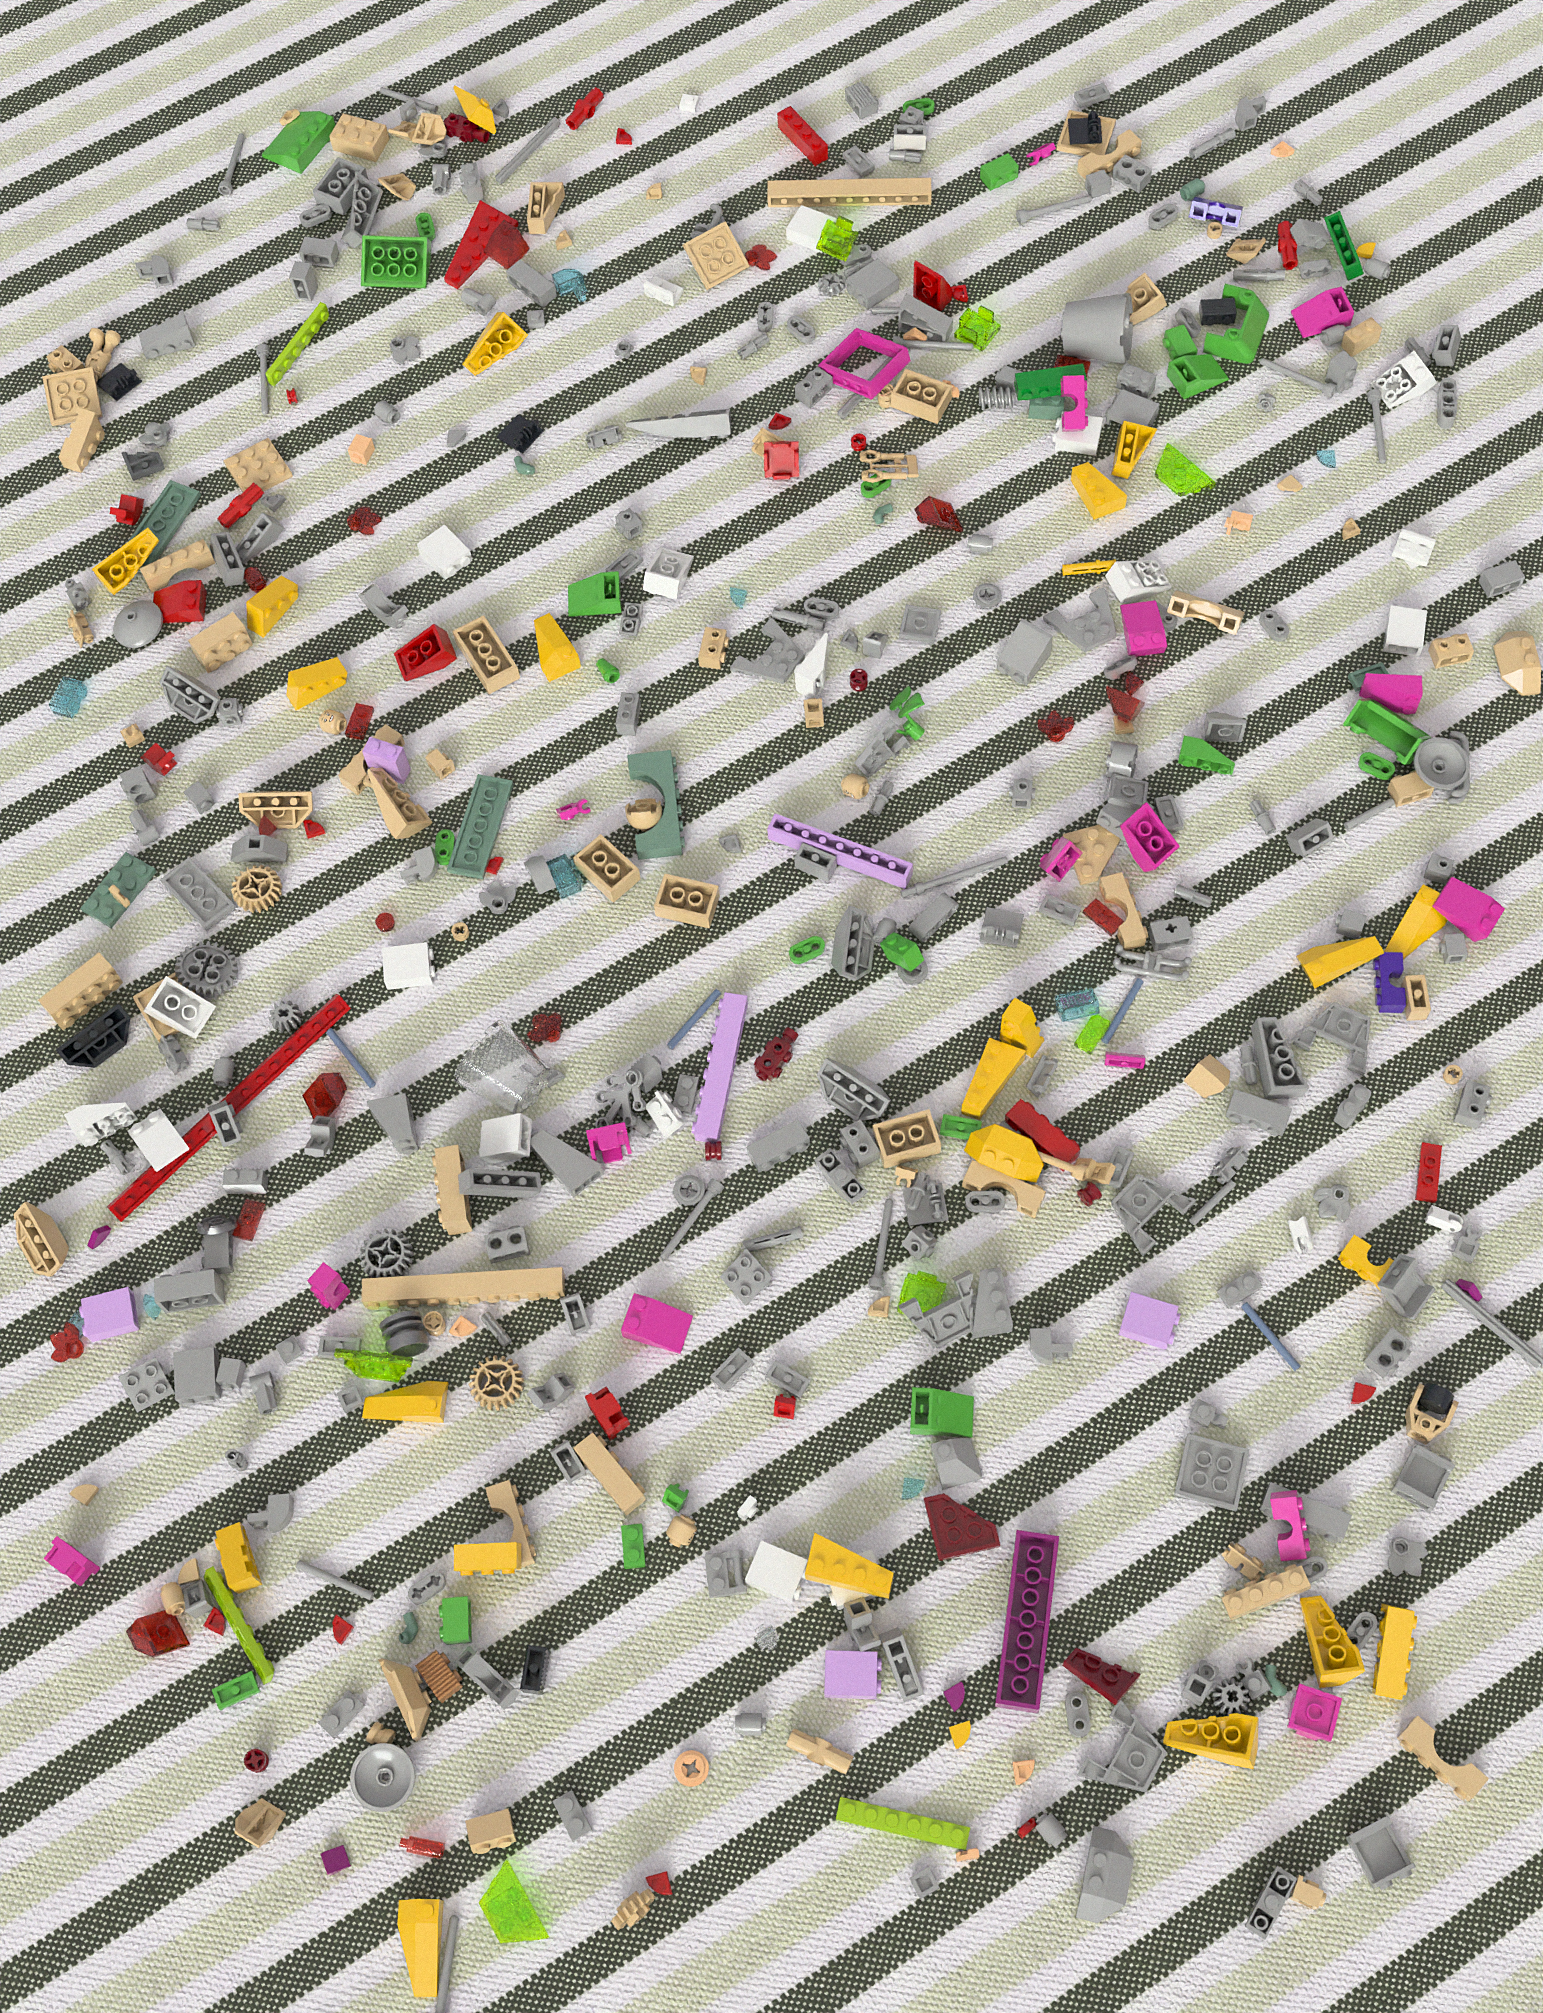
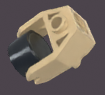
M1419 1383L1405 1413L1406 1435L1427 1445L1445 1431L1450 1425L1459 1403L1453 1400L1454 1395L1439 1385L1432 1383L1422 1385ZM1417 1402L1431 1412L1446 1415L1445 1418L1439 1421L1417 1409Z

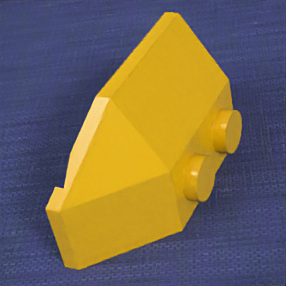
M996 1123L971 1132L964 1149L977 1162L1013 1178L1030 1182H1037L1044 1166L1032 1139Z

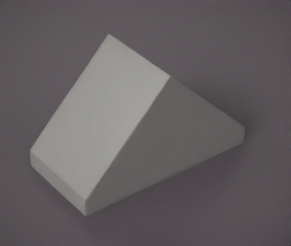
M875 631L868 633L863 639V655L881 659L889 635Z
M576 1293L560 1298L571 1335L591 1329L580 1294Z
M568 1440L550 1450L553 1459L569 1484L587 1473Z
M202 1579L182 1589L185 1609L195 1619L213 1609L214 1605Z

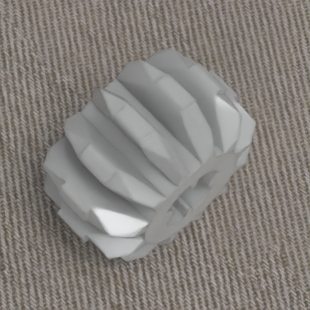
M281 1000V1005L274 1004L275 1010H270L271 1016L269 1021L274 1029H278L281 1033L286 1029L290 1033L291 1028L297 1029L296 1024L301 1023L300 1017L302 1012L299 1010L298 1005L293 1004L292 1001L289 1000L285 1004Z
M1234 1678L1230 1680V1684H1228L1226 1679H1223L1222 1686L1219 1684L1215 1686L1218 1692H1214L1212 1697L1219 1700L1215 1701L1213 1705L1222 1706L1219 1709V1713L1222 1714L1226 1709L1227 1716H1229L1233 1711L1234 1713L1241 1714L1240 1709L1242 1711L1247 1710V1706L1244 1703H1249L1250 1698L1244 1697V1695L1249 1690L1240 1689L1243 1686L1242 1682L1236 1686ZM1232 1693L1235 1695L1234 1700L1229 1702L1227 1700L1228 1695Z

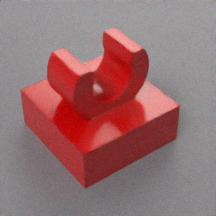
M784 1394L776 1396L773 1416L794 1420L795 1397H783Z

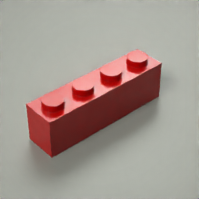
M791 106L777 113L778 128L814 166L828 159L827 143Z
M1020 1099L1005 1114L1004 1122L1015 1131H1020L1021 1135L1032 1139L1039 1152L1070 1164L1079 1157L1081 1149L1078 1143L1073 1139L1069 1140L1059 1127H1054L1050 1124L1049 1119L1045 1115L1037 1113L1031 1103Z

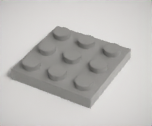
M1187 1434L1174 1495L1236 1512L1250 1449Z

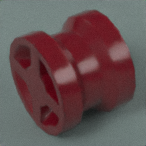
M855 669L850 674V686L854 691L861 692L868 686V674L863 669Z
M705 1141L706 1161L711 1159L722 1160L721 1141L716 1143Z
M1088 1182L1084 1189L1077 1191L1080 1200L1088 1207L1093 1205L1094 1200L1102 1198L1100 1190L1092 1182Z
M251 1749L244 1757V1765L252 1772L261 1773L268 1767L269 1757L260 1749Z

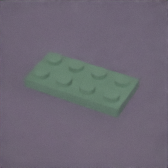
M125 852L80 909L112 929L127 908L120 904L108 889L115 885L120 890V893L128 898L131 905L157 871L152 866Z

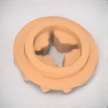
M685 1751L675 1761V1776L685 1786L694 1787L700 1785L708 1776V1761L698 1751ZM695 1762V1768L700 1773L692 1772L687 1778L688 1769L683 1764L692 1765Z

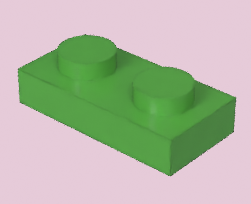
M943 1114L940 1135L968 1140L971 1132L981 1129L982 1121Z
M642 1523L622 1525L624 1568L646 1567Z
M253 1671L212 1689L219 1710L228 1708L261 1692Z

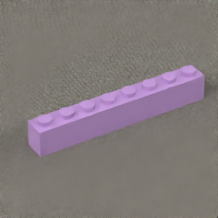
M774 814L767 828L769 840L799 850L802 843H805L835 856L837 864L903 889L907 888L913 875V863L778 814Z
M725 992L724 998L719 1001L718 1009L721 1012L720 1016H716L715 1019L717 1030L716 1034L713 1033L711 1038L713 1049L708 1052L707 1062H709V1067L704 1070L703 1080H706L705 1086H701L699 1095L702 1098L701 1104H697L696 1107L698 1118L697 1122H693L692 1125L695 1141L716 1143L720 1139L748 1007V997L746 995Z

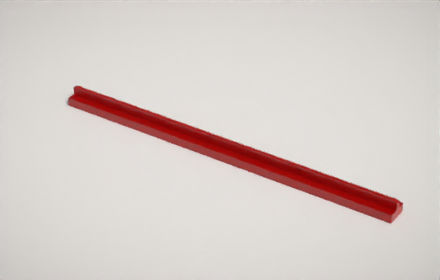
M339 994L333 996L220 1102L226 1100L228 1105L232 1104L237 1115L351 1008ZM209 1112L181 1137L189 1147V1150L157 1172L151 1165L107 1206L119 1221L122 1222L217 1134Z

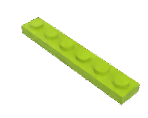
M322 302L318 304L265 374L270 385L275 386L283 378L285 372L291 368L292 363L300 356L305 346L310 343L315 333L327 321L329 312L326 304Z
M214 1566L206 1569L204 1580L263 1685L271 1682L274 1675L273 1664L270 1660H266L263 1655L264 1649L262 1645L255 1641L252 1627L249 1624L246 1625L241 1608L236 1607L233 1602L232 1592L230 1589H226L223 1584V1576L219 1571L216 1572Z
M840 1797L836 1816L837 1821L964 1851L967 1848L970 1827Z

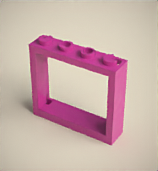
M856 328L818 367L833 377V384L872 400L911 360L908 349L903 345L901 346L891 340H886L878 335ZM860 345L893 358L871 381L838 368Z

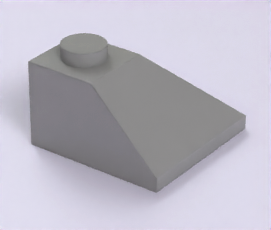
M1207 712L1204 722L1205 741L1242 742L1247 720L1226 713Z
M954 1438L931 1444V1454L942 1490L983 1479L970 1438Z

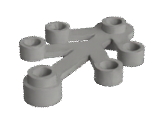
M638 1068L629 1069L624 1076L616 1077L612 1075L606 1077L605 1084L607 1087H616L621 1083L626 1084L622 1090L612 1092L599 1091L596 1093L595 1099L598 1103L616 1099L606 1116L596 1120V1128L604 1127L605 1121L607 1126L613 1125L612 1121L621 1106L624 1114L623 1122H625L626 1127L636 1124V1117L632 1115L629 1093L631 1090L634 1098L633 1109L635 1111H643L646 1108V1102L641 1099L640 1092L643 1074Z

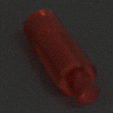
M410 1836L409 1839L401 1838L399 1845L406 1848L408 1853L442 1859L445 1850V1843L415 1836Z

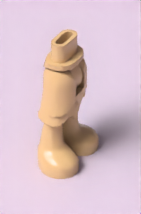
M91 328L89 338L93 341V347L87 355L84 368L93 367L97 383L111 360V352L119 344L121 337L112 330H108L104 334L98 328Z

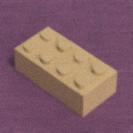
M484 615L452 631L457 646L488 694L520 679L517 665Z
M98 952L38 1001L58 1026L64 1030L72 1026L82 1015L87 1014L97 1003L102 1002L112 991H116L123 981L110 963Z
M458 1145L434 1148L435 1155L432 1156V1162L437 1174H434V1180L439 1190L436 1193L437 1203L440 1204L441 1211H438L439 1222L442 1223L443 1230L446 1229L449 1235L473 1232L469 1195L459 1194L458 1175L466 1170L462 1152Z

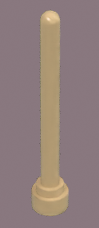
M1038 1151L1043 1162L1071 1172L1078 1180L1085 1181L1087 1178L1089 1166L1084 1164L1073 1165Z

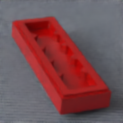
M1421 1143L1415 1200L1436 1203L1442 1145Z

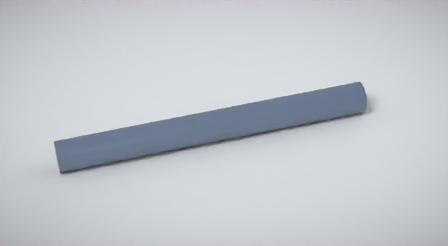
M1136 979L1103 1036V1043L1108 1044L1144 983L1142 979Z
M715 989L668 1042L667 1046L671 1050L721 995L719 990Z
M332 1028L329 1029L326 1034L369 1088H373L376 1085L374 1080Z
M1248 1302L1243 1304L1241 1308L1294 1371L1301 1367L1300 1364Z

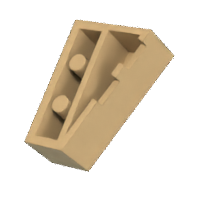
M530 182L527 214L529 234H546L565 197L563 182Z
M77 407L76 413L78 415L75 423L71 422L70 428L73 429L70 437L65 438L59 459L64 468L82 473L84 468L87 467L90 458L96 452L99 443L104 439L105 432L95 412Z

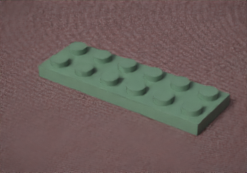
M172 480L168 482L129 539L130 541L146 528H149L159 540L140 568L158 560L200 498V491Z
M477 775L447 867L448 873L484 880L486 868L489 864L514 785L512 780Z

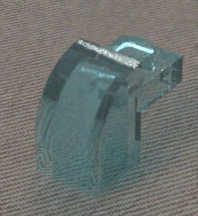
M563 269L552 274L553 283L561 297L574 292L580 303L586 300L585 293L587 290L581 272L575 269Z

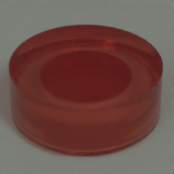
M381 913L375 920L376 926L381 932H389L395 926V920L390 913Z

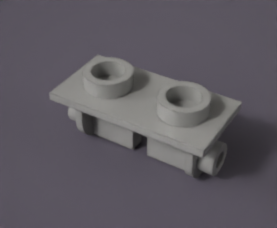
M609 425L604 430L588 432V435L585 436V440L590 441L587 442L588 448L594 450L603 447L604 439H606L607 445L619 442L622 439L620 432L617 433L619 426Z
M73 579L66 580L65 586L68 589L66 593L77 612L92 603L81 582L76 583Z
M162 1034L160 1043H158L159 1051L161 1054H164L168 1068L172 1069L174 1075H177L178 1069H187L189 1062L183 1051L176 1053L181 1051L176 1037L169 1035L165 1039Z
M1043 1054L1025 1086L1037 1098H1039L1042 1092L1046 1091L1045 1088L1050 1081L1049 1076H1052L1058 1067L1057 1059L1051 1058L1049 1060Z
M1244 1146L1230 1148L1226 1152L1224 1160L1214 1165V1171L1210 1176H1218L1217 1180L1221 1184L1228 1183L1236 1174L1231 1167L1234 1166L1236 1170H1239L1248 1161L1247 1157L1249 1155L1242 1151Z

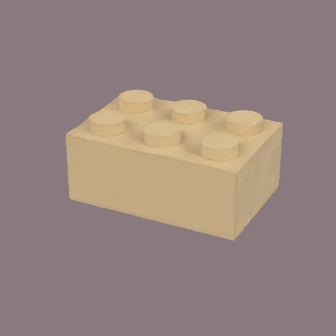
M344 113L329 136L333 151L377 162L389 141L386 125Z
M905 369L891 393V407L938 424L952 399V385Z
M234 612L188 640L197 660L208 674L217 670L221 665L232 660L235 656L248 650L253 645L244 624Z
M601 834L573 857L576 869L613 903L641 879L639 869Z
M664 873L654 904L655 915L710 929L720 898L719 886Z
M930 1109L873 1125V1136L880 1151V1158L884 1169L941 1153V1142Z

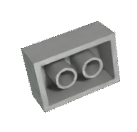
M338 157L313 190L316 204H326L330 207L331 211L345 215L353 202L355 172H359L368 179L366 168Z
M203 1268L199 1272L184 1271L180 1275L174 1276L170 1274L161 1275L160 1278L154 1279L155 1303L165 1313L225 1304L224 1281L211 1268Z

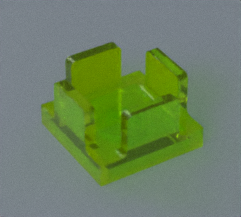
M840 215L836 223L827 219L816 249L846 262L859 235L857 231L852 230L854 222Z
M981 305L978 308V313L973 310L971 312V309L967 308L959 318V327L954 332V337L964 343H972L974 348L983 352L1000 331L1001 325L994 321L993 311Z
M918 1271L917 1275L908 1273L903 1283L898 1305L915 1297L922 1313L942 1304L947 1283L937 1281L938 1276ZM898 1306L897 1312L904 1314Z

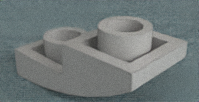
M625 602L619 635L637 637L642 618L643 604Z

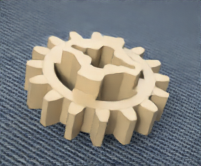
M650 1889L644 1890L640 1895L635 1891L620 1903V1906L616 1909L618 1913L612 1918L611 1922L617 1930H620L626 1924L631 1928L651 1910L649 1905L656 1897Z

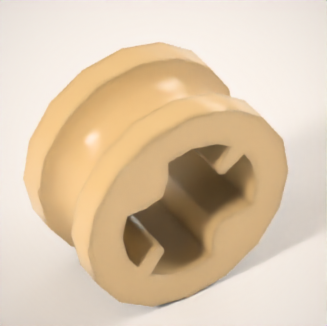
M1211 222L1208 225L1207 236L1211 239H1218L1222 234V225L1218 222Z
M458 922L452 926L451 932L455 940L464 941L469 937V930L465 923ZM457 930H463L464 933H457Z
M1449 1065L1443 1073L1444 1081L1451 1085L1457 1084L1463 1075L1462 1069L1457 1065ZM1450 1071H1453L1454 1075H1456L1455 1078H1452V1075H1448Z

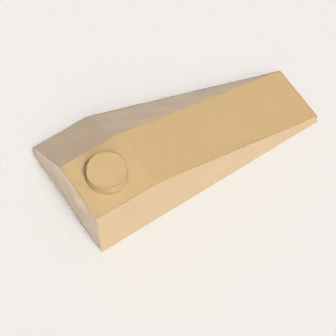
M1143 273L1127 287L1128 290L1125 293H1130L1132 297L1133 313H1130V322H1133V325L1155 315L1167 306L1163 294L1146 273Z
M383 768L367 770L385 824L395 839L409 838L432 824L424 809L419 804L415 805L409 799L410 795L407 792L403 793L397 787L398 783Z

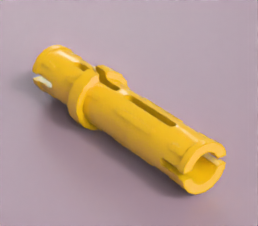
M1116 559L1062 564L1063 576L1095 572L1100 574L1101 572L1109 571L1116 562Z

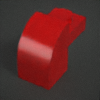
M121 494L119 508L110 507L109 514L116 515V522L135 525L142 514L144 499Z
M154 743L140 757L153 770L163 776L177 764L173 759L175 755L171 751L166 753L157 743Z

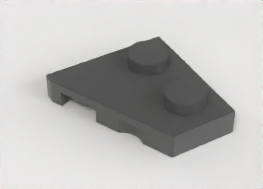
M122 452L133 481L165 469L158 452H137V455Z

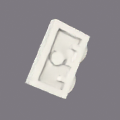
M656 276L653 277L651 282L645 281L644 290L647 296L674 306L684 293L682 287Z
M1402 529L1392 556L1426 567L1436 540Z
M657 1090L655 1092L656 1097L646 1104V1110L665 1137H669L685 1124L681 1118L683 1114L677 1107L673 1106L671 1103L673 1100L667 1092Z

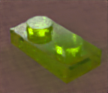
M1093 1013L1076 1039L1074 1046L1091 1055L1111 1022Z

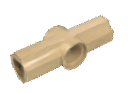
M795 1728L786 1747L807 1756V1759L821 1766L826 1765L845 1775L854 1756L833 1747L831 1743L818 1737H811Z

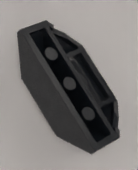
M118 1003L72 1035L56 1051L67 1065L96 1068L127 1045L131 1018Z

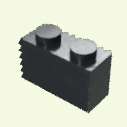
M1235 298L1201 299L1199 305L1201 325L1234 324L1237 314Z
M527 1645L520 1690L523 1693L544 1694V1685H546L544 1682L546 1681V1672H548L547 1664L549 1663L548 1659H550V1652L546 1647Z

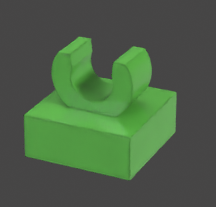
M670 1484L666 1488L662 1502L679 1513L684 1507L689 1490L686 1489L683 1492L679 1489L680 1484Z

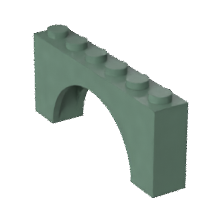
M671 750L627 755L630 780H642L652 784L660 791L665 800L664 812L659 822L647 832L635 835L638 860L682 855V848H685L684 837L680 836V832L683 831L682 820L679 821L678 817L682 815L681 804L677 805V799H680L679 788L675 789V784L678 783L677 772L674 773L673 768L677 767L676 757H672Z

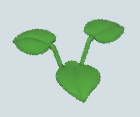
M907 686L892 700L889 709L894 711L899 708L898 717L902 718L905 716L908 719L903 725L904 731L898 729L896 732L903 734L905 737L909 735L916 741L924 734L925 729L914 721L908 713L925 705L918 692L909 698L911 687Z

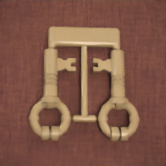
M874 450L860 452V461L870 464V469L861 473L863 481L874 483L883 479H906L907 477L917 478L919 476L916 455L904 456V453L886 454ZM867 454H869V455L872 454V455H875V458H874V459H867V456H866V455H867ZM904 457L907 459V464H901V460H904ZM881 460H894V465H873V463L880 462ZM873 468H895V472H882ZM902 468H908V474L902 472ZM868 474H877V478H869Z

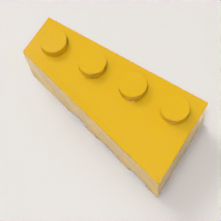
M989 1038L963 1101L961 1114L980 1120L997 1095L1003 1090L1008 1080L1015 1074L1017 1068L1024 1062L1026 1051Z
M814 1532L805 1571L806 1580L889 1599L893 1572Z
M1381 1603V1611L1385 1612V1616L1379 1622L1382 1640L1378 1641L1376 1652L1380 1661L1375 1663L1372 1693L1402 1700V1696L1407 1693L1408 1684L1405 1682V1675L1410 1671L1411 1660H1408V1655L1414 1646V1638H1411L1412 1629L1416 1628L1417 1616L1414 1615L1415 1611Z

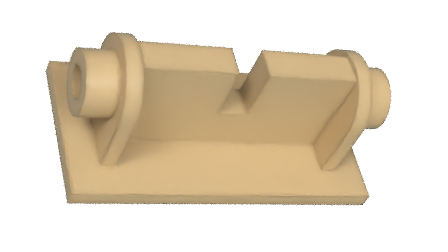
M71 610L70 617L67 619L68 626L73 630L74 640L82 648L84 642L92 643L94 636L90 627H88L85 615L81 612L74 614L73 610Z
M1231 1542L1228 1545L1231 1550L1226 1549L1222 1554L1225 1558L1224 1560L1235 1569L1242 1563L1244 1566L1240 1572L1251 1581L1256 1580L1257 1582L1262 1576L1258 1572L1264 1573L1266 1570L1263 1567L1264 1563L1255 1556L1251 1558L1245 1553L1247 1550L1240 1544L1236 1543L1234 1545Z

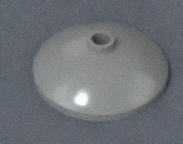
M140 600L124 607L117 615L113 625L114 636L125 647H142L150 643L160 632L163 625V614L160 608L151 601Z
M1441 737L1428 739L1417 748L1414 754V767L1418 776L1426 784L1434 788L1443 790L1455 788L1462 784L1469 774L1470 762L1466 752L1460 745L1450 739Z
M390 1743L375 1744L362 1751L353 1763L350 1774L351 1789L355 1798L365 1808L376 1812L391 1811L405 1803L413 1791L416 1779L415 1767L410 1756L402 1748ZM385 1772L390 1775L388 1781L383 1778Z

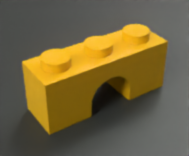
M1354 1234L1341 1252L1338 1260L1341 1261L1344 1267L1352 1268L1358 1272L1362 1279L1370 1280L1376 1284V1287L1379 1289L1377 1284L1394 1260L1388 1258L1386 1263L1381 1266L1371 1264L1367 1259V1253L1371 1245Z

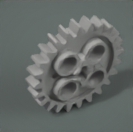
M200 941L199 946L192 943V949L185 947V952H180V957L176 958L175 976L178 977V983H182V986L188 987L190 991L196 990L197 995L203 992L204 997L207 992L214 996V991L218 994H221V989L227 991L228 985L233 986V980H236V975L238 974L235 955H230V949L224 951V945L218 948L217 942L213 946L210 945L209 941H207L206 945H203ZM210 956H212V958L210 959V966L207 967L208 960ZM203 971H206L204 980L201 981L203 978Z

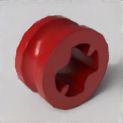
M292 388L291 391L286 389L289 404L291 405L292 402L298 403L295 388Z
M858 433L852 436L851 447L853 450L862 451L866 448L865 435Z

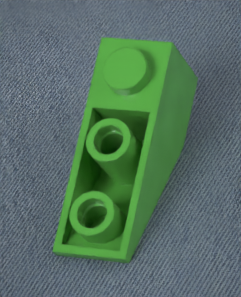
M1184 735L1178 759L1179 764L1187 767H1198L1205 771L1212 770L1221 774H1233L1235 767L1233 761L1203 739Z

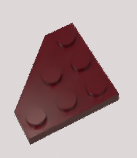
M944 1493L923 1498L938 1561L1001 1546L996 1526L992 1522L983 1519L977 1513L952 1500L951 1497Z

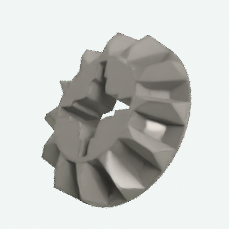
M829 271L827 275L823 274L818 282L820 291L827 295L838 294L845 286V280L837 272L831 274Z
M990 583L977 586L973 592V600L982 609L985 607H989V609L993 606L997 607L1001 601L1002 594L1000 589ZM985 592H986V593L988 594V596L990 597L989 600H987L986 597H984V596H985Z
M923 961L915 968V971L918 972L911 976L910 971L898 965V976L902 979L903 983L907 982L910 985L919 984L925 980L928 966Z
M683 1176L674 1185V1197L678 1203L685 1206H694L705 1195L704 1184L696 1176ZM691 1184L694 1193H690V1196L687 1197L686 1192L683 1190H688Z

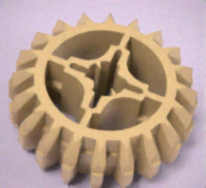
M253 864L252 869L246 867L245 872L240 871L241 876H235L236 882H232L233 889H231L234 901L237 902L240 908L242 907L245 911L250 910L252 913L255 910L261 913L262 909L268 911V906L274 907V901H279L278 896L282 895L281 889L283 886L281 879L276 871L271 870L268 866L264 868L263 865H260L257 868Z
M494 1355L493 1361L486 1357L487 1363L483 1364L479 1361L480 1368H473L476 1375H470V1379L473 1381L469 1383V1387L473 1388L470 1393L472 1396H475V1402H480L481 1407L487 1405L488 1410H492L495 1405L496 1410L499 1411L500 1405H503L507 1409L509 1401L513 1405L515 1404L513 1398H520V1394L517 1391H523L524 1389L520 1385L524 1383V1378H521L523 1372L518 1370V1364H513L512 1359L506 1361L505 1356L498 1360V1357ZM504 1369L505 1371L493 1373L491 1370ZM486 1375L488 1382L484 1385L485 1388L481 1390V1382ZM512 1376V1385L507 1391L505 1385L509 1381L508 1378ZM492 1378L495 1381L500 1382V1386L502 1387V1389L498 1385L493 1384ZM500 1393L502 1396L489 1397L488 1395Z

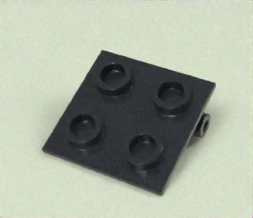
M1090 111L1088 118L1068 119L1070 145L1102 143L1101 119L1096 111Z
M119 363L97 381V385L114 400L118 401L139 385L142 380L136 376L137 373L134 369L130 370L122 363Z
M517 415L496 438L523 454L544 430L538 427L539 422L536 419L528 421L522 416Z

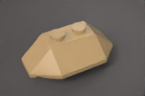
M1526 631L1506 632L1493 647L1501 679L1517 690L1521 696L1540 694L1541 665L1533 636Z
M310 791L238 793L239 812L260 829L298 828L313 811V796Z
M24 1202L14 1213L17 1242L34 1273L52 1277L64 1264L69 1247L52 1217L29 1202Z
M381 1658L378 1661L411 1737L417 1742L421 1739L431 1711L429 1703L432 1702L428 1692H423L420 1686L423 1680L418 1671L414 1672L408 1666Z

